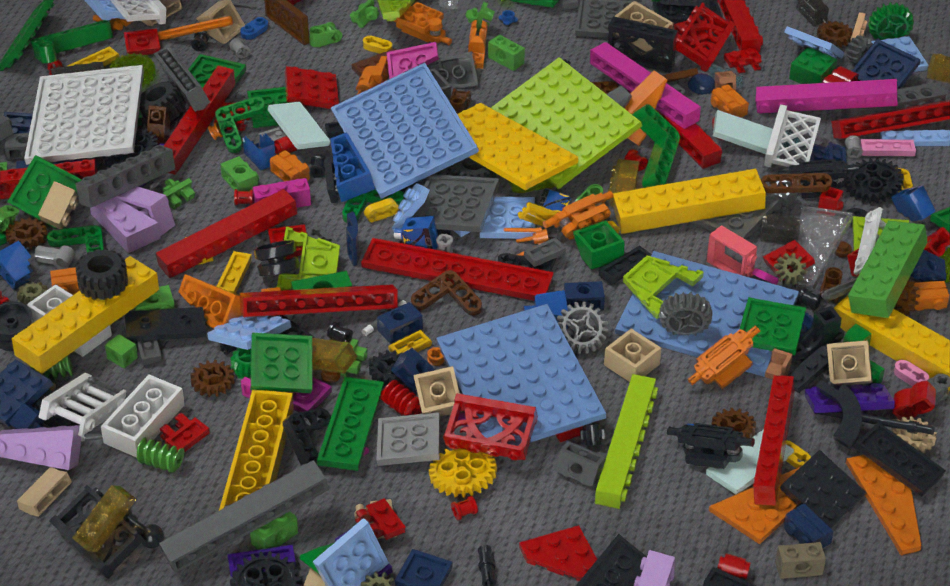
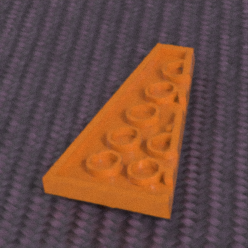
M865 455L847 458L846 465L858 485L867 492L865 497L900 555L920 551L921 540L911 489Z
M799 468L781 475L776 506L754 504V490L752 487L709 506V511L758 544H761L785 522V516L788 512L799 507L780 489V486Z

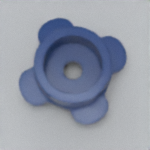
M505 10L499 16V20H502L504 25L518 21L515 13L511 10Z

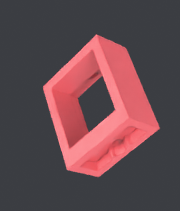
M721 225L709 236L706 262L718 269L752 278L757 259V246ZM725 246L743 256L742 264L725 254Z

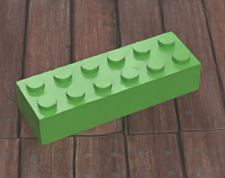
M888 220L848 294L851 313L889 318L928 243L925 225Z

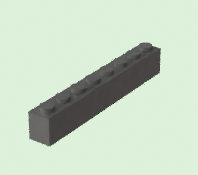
M169 45L154 53L164 72L176 84L180 93L196 112L206 108L210 101L201 85Z
M314 460L308 464H303L295 471L283 475L280 479L270 484L264 485L252 494L245 495L239 501L225 506L222 510L212 515L206 516L203 520L186 527L183 531L167 537L159 543L163 555L174 573H177L329 490L326 477Z

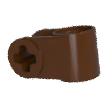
M456 88L453 89L450 104L457 114L467 110L471 102V91L464 92L458 91Z
M830 267L825 271L820 295L825 290L841 284L843 274L839 268ZM839 297L833 299L835 303H838Z

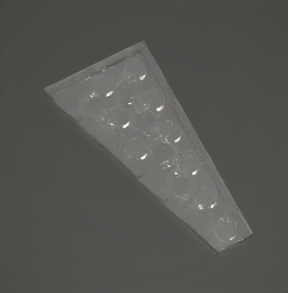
M801 206L798 243L814 258L815 264L805 269L807 273L802 275L804 278L802 281L797 280L795 285L797 289L805 287L809 291L815 290L853 220V213Z

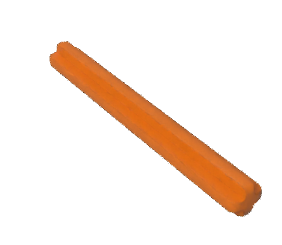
M226 16L159 31L158 37L159 40H167L233 25L232 16Z

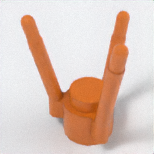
M541 227L503 229L505 232H536L532 233L533 236L517 239V243L534 240V244L539 245L549 240L547 229L542 230ZM524 251L517 255L524 256Z

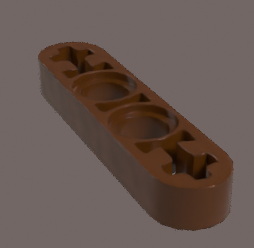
M826 173L770 174L763 176L761 182L766 193L825 192L830 189L832 178ZM788 180L792 185L786 187L782 184V181ZM807 180L809 181L810 185L803 186L801 185L800 181Z

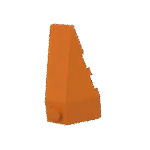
M653 71L630 93L632 98L625 109L631 114L646 104L651 105L655 109L658 100L662 97L667 79ZM639 128L627 138L639 146L647 134Z
M184 275L178 292L190 305L203 307L204 317L207 319L206 323L208 326L215 328L218 325L228 323L232 318L242 316L240 312V295L192 276Z

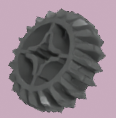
M683 292L680 295L675 293L674 297L668 296L667 300H663L659 313L662 327L666 328L667 332H672L673 335L688 336L691 334L696 336L698 332L703 333L704 329H708L709 324H711L713 316L710 302L706 301L705 297H700L699 294L693 295L692 292L689 294Z

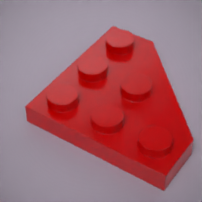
M579 525L519 542V548L528 564L546 567L548 571L562 576L565 574L574 577L576 581H580L597 560Z

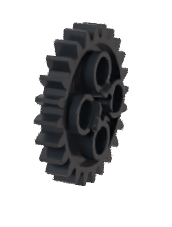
M139 129L136 132L134 153L102 156L106 167L111 168L114 164L125 162L127 158L136 157L143 151L154 149L153 147L160 145L156 134H153L152 131L148 133L147 129L143 132Z
M869 158V162L863 159L862 164L855 163L858 164L859 171L848 172L846 176L845 188L846 192H850V197L855 196V200L862 198V202L869 200V204L873 200L879 203L881 199L886 202L887 197L892 199L893 195L898 194V191H902V186H904L902 169H898V165H893L892 161L886 163V159L882 160V162L879 161V158L875 161Z
M260 551L258 558L251 554L250 561L243 558L244 566L237 564V571L232 572L234 579H230V586H264L261 570L265 569L268 586H302L300 585L302 577H298L299 569L294 570L295 563L288 564V557L281 560L280 553L272 557L271 551L268 552L267 556H264L262 551ZM278 572L280 575L272 576L271 573ZM252 575L258 576L257 579H249Z

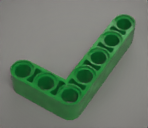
M103 20L31 40L36 59L42 63H52L57 61L56 53L111 39L114 36L110 20Z
M646 104L632 114L641 121V129L655 142L642 180L643 188L666 184L680 140L678 131L651 105Z

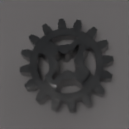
M386 350V354L379 352L378 357L373 356V361L369 362V375L372 376V380L384 382L385 387L392 380H397L399 384H403L391 371L400 356L396 350L393 353Z

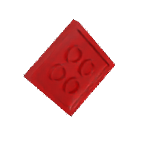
M286 66V102H301L302 105L328 109L339 104L336 74Z

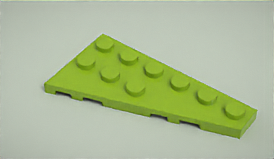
M415 0L376 1L383 20L394 21L396 18L401 17Z

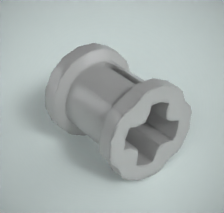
M239 37L234 38L229 44L230 49L236 52L238 58H245L250 53V48L244 45V41Z
M849 136L845 140V146L848 148L847 156L849 158H859L863 153L858 136Z
M448 234L439 235L436 238L437 250H446L453 253L451 248L453 243L452 236Z

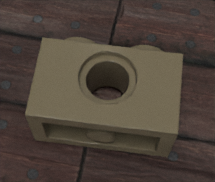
M821 542L781 545L777 548L775 563L780 579L823 575L826 558Z

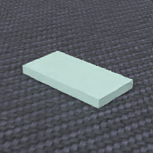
M301 102L268 106L269 113L297 150L329 146V138Z
M717 110L713 128L714 137L766 154L773 131L772 128Z
M763 430L752 437L755 439L753 447L740 446L743 449V457L740 461L729 462L725 469L709 467L706 469V475L735 495L754 484ZM788 445L785 448L783 462L794 453V449Z

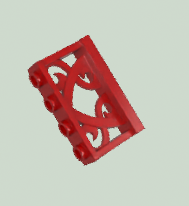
M702 2L699 7L695 6L679 33L681 35L678 34L676 50L701 66L700 69L706 72L717 57L735 23L731 20L729 22L705 7V4ZM696 31H708V37L713 43L707 41L700 43Z
M456 393L455 403L443 436L446 446L455 450L459 448L465 449L472 453H487L493 457L504 456L515 461L519 459L526 460L534 426L538 419L536 407ZM464 411L466 420L458 421L460 412ZM477 414H481L484 416L478 419L479 417L477 416ZM491 416L497 417L499 425L505 430L486 438L476 425L485 423ZM503 419H509L510 421H507V424H505ZM523 422H526L527 425L525 428V432L523 433L518 429L520 428ZM468 425V427H463L460 430V433L465 432L466 436L454 434L455 429L459 426ZM513 434H517L522 439L518 446L508 444L509 441L516 443Z

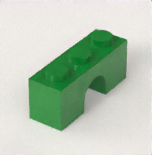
M347 271L291 281V290L352 287Z

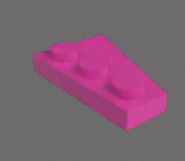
M433 42L387 52L389 79L423 63L429 65L439 60L437 43Z

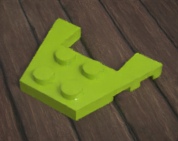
M286 227L284 240H294L295 246H303L299 274H279L277 287H280L281 291L290 290L291 281L337 273L340 245L321 238L315 239L309 237L307 233H298L293 231V228Z
M647 255L623 276V282L649 312L658 319L663 301L656 296L675 278H679L693 287L703 278L704 272L701 270L691 271L688 270L687 266L683 265L680 267L670 265L669 261Z

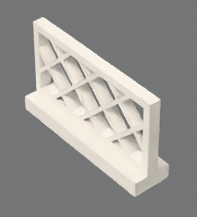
M110 0L127 22L156 20L158 24H166V7L159 0Z
M780 104L767 148L764 166L771 167L772 163L786 167L799 165L795 161L799 158H802L804 162L810 161L821 118L786 110L787 106ZM788 117L795 118L797 121L791 123ZM806 122H813L816 124L811 127H808ZM802 125L804 130L798 131L795 127ZM791 129L794 134L788 136L785 131ZM809 133L811 138L805 139L802 135ZM798 137L801 142L795 144L792 139ZM787 141L791 146L784 148L781 143ZM805 145L808 150L802 152L799 147ZM795 150L798 154L791 156L789 151ZM784 154L787 159H779L777 156Z

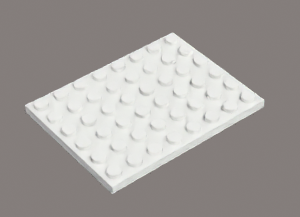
M143 65L40 76L24 158L26 165L31 163L35 155L48 162L134 153L144 75Z

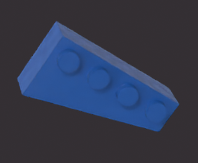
M348 133L330 138L336 185L341 202L374 190L375 187L371 173Z

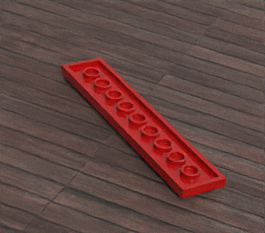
M372 238L361 261L362 268L432 281L445 271L451 270L456 272L470 289L534 301L535 295L548 293L554 277V272L377 238ZM446 279V281H451V283L454 285L453 279Z

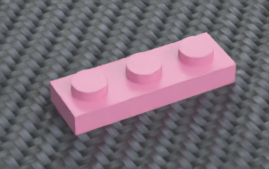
M860 140V147L863 150L862 156H915L916 154L914 140Z

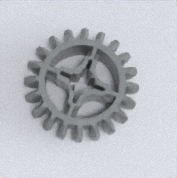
M575 302L574 308L568 305L567 310L563 309L561 311L563 316L558 315L557 317L558 325L572 351H574V348L578 349L577 354L579 355L582 349H584L585 354L589 353V348L593 352L596 351V346H602L600 340L605 341L607 337L604 334L608 333V329L605 328L608 322L601 321L605 318V315H598L600 312L599 308L595 311L592 310L593 304H590L589 308H587L586 302L582 303V307H579L578 302ZM578 314H583V315H584L583 318L580 319V320H576V319L571 320V319H569L570 317H572V316H574V315H578ZM589 318H592L596 323L597 331L590 326ZM586 321L583 332L581 331L580 335H578L580 325ZM566 325L570 326L569 328L574 331V339L567 333ZM584 336L594 337L588 342H579Z

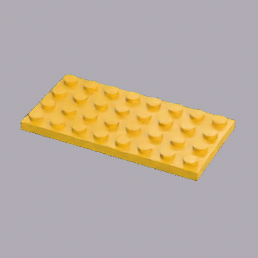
M476 104L457 114L479 150L478 153L469 156V158L524 190L578 163V156L485 104Z

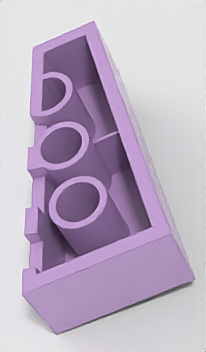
M135 187L116 196L119 200L159 222L160 236L175 226L166 195Z
M116 197L90 208L91 215L127 253L161 239L159 222Z
M80 425L0 431V457L70 470L79 463L81 436L78 435Z
M649 550L647 558L643 557L640 570L643 571L641 577H636L634 586H670L675 576V557Z

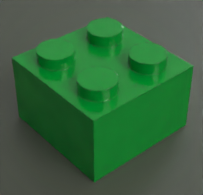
M807 47L791 63L789 79L800 84L822 83L824 77H827L836 69L837 58Z

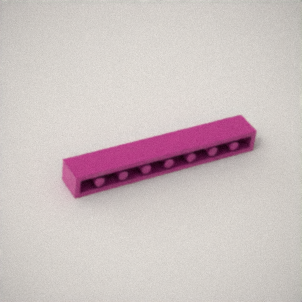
M606 42L590 50V64L630 92L651 74V72ZM666 83L662 97L658 100L655 109L684 129L700 121L701 106Z
M897 79L756 87L757 113H777L780 104L787 106L786 110L792 112L898 106Z

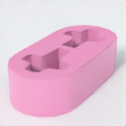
M899 360L895 363L894 374L911 386L929 379V375L909 361Z

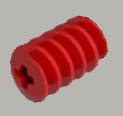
M392 380L383 389L380 396L381 400L401 416L422 413L419 397H416L413 392L410 393V390L405 388L404 385L399 384L397 380Z

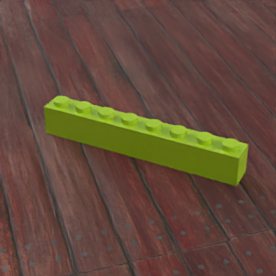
M632 374L596 488L595 504L620 509L621 503L626 502L628 494L626 486H631L633 475L630 473L631 471L635 472L637 464L635 456L639 457L641 452V444L639 443L644 442L646 430L643 429L644 427L648 428L650 421L648 413H652L654 408V401L652 399H657L659 388L655 387V378Z

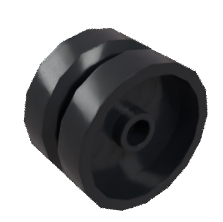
M294 240L273 242L253 249L255 259L263 261L257 266L259 276L282 274L300 267L298 257L290 255L296 251Z
M15 301L0 305L1 349L14 351L12 337L34 323L32 312L27 305Z

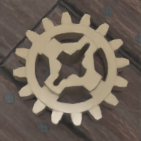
M911 416L909 420H907L905 417H902L901 420L905 422H909L910 420L919 422V424L927 426L929 423L922 422L921 418L914 420V418ZM892 428L891 430L922 453H925L926 449L930 451L936 442L937 432L930 435L919 432L917 434L908 433L907 430Z

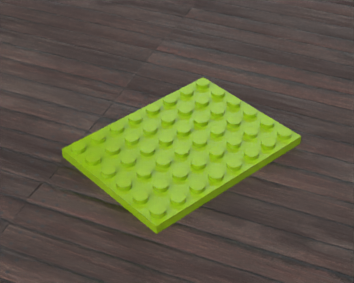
M560 57L491 107V109L578 156L577 164L547 179L557 189H560L642 127L640 120Z

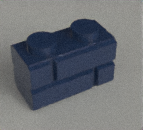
M802 504L786 514L784 528L789 535H793L799 541V544L821 542L822 548L832 543L834 531L806 504Z

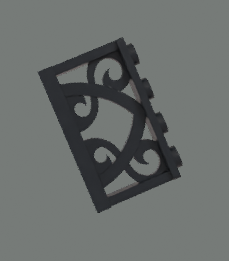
M613 16L608 25L609 45L642 67L669 73L672 71L675 65L678 30ZM615 33H619L620 38L615 39ZM642 38L653 48L641 53L631 42ZM616 43H623L619 46V48L615 47ZM665 44L670 45L669 50L664 48ZM662 52H664L667 55L668 59L664 58Z
M86 485L84 487L85 490L58 516L54 515L49 522L109 579L114 574L113 571L145 540L140 536L143 533L142 530L135 524L130 526L128 524L130 519L122 511L118 514L115 511L117 507L109 499L105 502L102 499L105 495L97 487L92 490ZM89 501H95L96 506L90 509L88 504L86 507L87 514H83V507ZM102 506H103L108 512H101ZM117 520H118L123 526L117 528ZM108 521L106 540L96 538L84 544L90 534L89 522ZM84 524V532L82 534H78V530L83 529L81 525ZM123 533L129 534V539L123 545H115L116 541H125L124 538H121ZM97 544H104V547L100 545V549L95 551ZM113 549L116 550V552L110 557Z

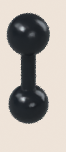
M121 501L113 503L117 507L115 511L118 514L122 511L130 519L128 522L130 526L135 524L142 530L143 533L140 536L145 540L143 543L145 547L156 548L160 546L159 543L164 540V532L160 526L156 524L144 526L132 517V509L127 503ZM117 520V526H122V524Z

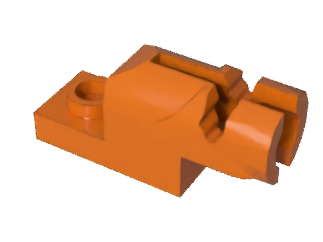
M477 20L471 23L468 52L472 51L474 53L477 68H483L488 24L482 20V28H480L479 36H477Z
M381 56L376 66L364 68L356 86V90H358L357 95L387 81L389 76L387 56Z

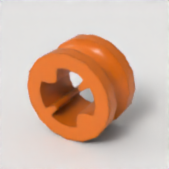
M214 123V126H208L214 140H217V137H222L217 123Z
M433 347L427 352V361L430 365L440 366L444 363L445 359L438 347Z

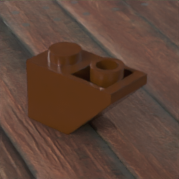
M149 105L148 133L152 131L153 134H156L159 142H167L170 137L171 124L167 107Z

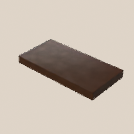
M264 0L266 17L301 44H309L307 15L287 0Z

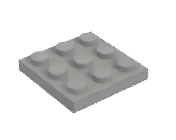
M439 412L378 418L377 465L440 460Z

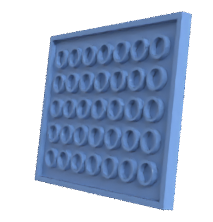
M425 63L331 107L343 132L348 133L368 167L374 187L381 199L479 152L474 140Z
M653 251L651 257L669 261L670 265L677 267L683 265L687 266L688 270L695 272L701 270L704 272L703 278L693 287L679 278H675L656 297L663 301L667 300L668 296L674 297L675 293L679 295L683 292L685 294L690 292L693 295L699 294L700 297H705L706 301L710 302L713 311L711 324H709L708 329H704L703 333L698 332L696 336L693 334L689 336L673 335L672 332H667L666 328L662 327L660 319H656L641 301L632 294L615 328V334L623 335L628 330L633 329L660 347L699 357L725 335L728 336L730 333L733 335L740 329L748 297L795 305L799 291ZM750 348L747 357L753 362V365L746 372L765 377L766 369L771 362L772 351Z
M548 304L436 338L437 345L447 366H453L458 389L461 394L536 407L538 419L534 426L530 443L606 418V412ZM477 414V416L479 417L478 419L482 418L484 415ZM492 416L485 423L476 425L486 438L505 430L499 425L497 417ZM503 419L505 424H507V421H510L509 419ZM523 422L518 430L524 433L527 423ZM513 434L516 443L509 441L508 444L518 446L522 439L517 434Z

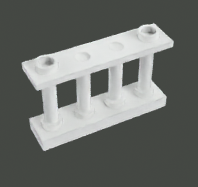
M881 207L868 212L865 217L859 252L855 261V275L860 274L875 246V242L880 237L877 234L878 228L883 230L887 224L881 220L883 210Z
M84 373L42 399L39 418L47 420L53 415H60L80 424L78 435L82 437L112 415L125 401L127 391L123 389L114 396L88 383V377H92V375ZM87 394L93 395L99 399L104 400L105 402L103 403L99 400H96L90 396H87ZM75 401H81L87 405L94 407L95 409H91ZM67 407H68V408L73 409V410H75V411H77V412H79V413L84 414V416L82 417V416H80V415H78V414H76V413H73V412H71V411H69V410H67V409H64V408H67Z

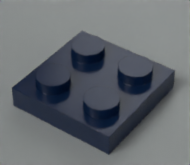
M412 549L395 579V586H443L453 567V562Z

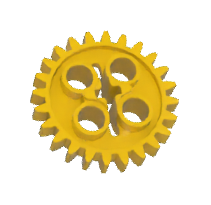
M445 449V454L440 453V460H433V463H430L429 469L430 482L433 484L434 489L438 488L439 493L445 491L446 496L454 493L455 498L458 494H462V497L465 498L466 493L473 496L474 491L481 493V488L488 489V484H493V479L496 478L497 473L495 458H492L487 453H472L465 449H453L452 451Z

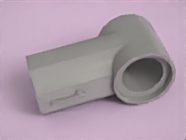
M37 246L34 259L37 262L53 264L55 268L60 270L67 269L70 266L76 253L69 246H62L60 249Z

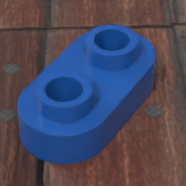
M263 17L255 18L240 29L241 37L246 40L256 38L268 29V20Z

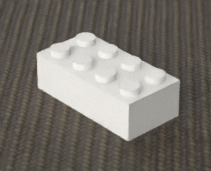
M55 284L27 304L32 312L33 321H37L73 295ZM108 326L77 348L75 352L82 357L112 336L111 326Z
M148 375L101 425L103 443L137 457L136 453L140 441L145 437L147 443L150 439L154 440L161 432L159 428L168 424L184 407L183 389Z

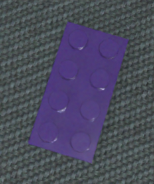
M873 383L869 386L854 384L848 387L856 396L861 411L894 409L895 401L882 384ZM816 387L805 389V398L814 413L842 412L836 402L818 392Z

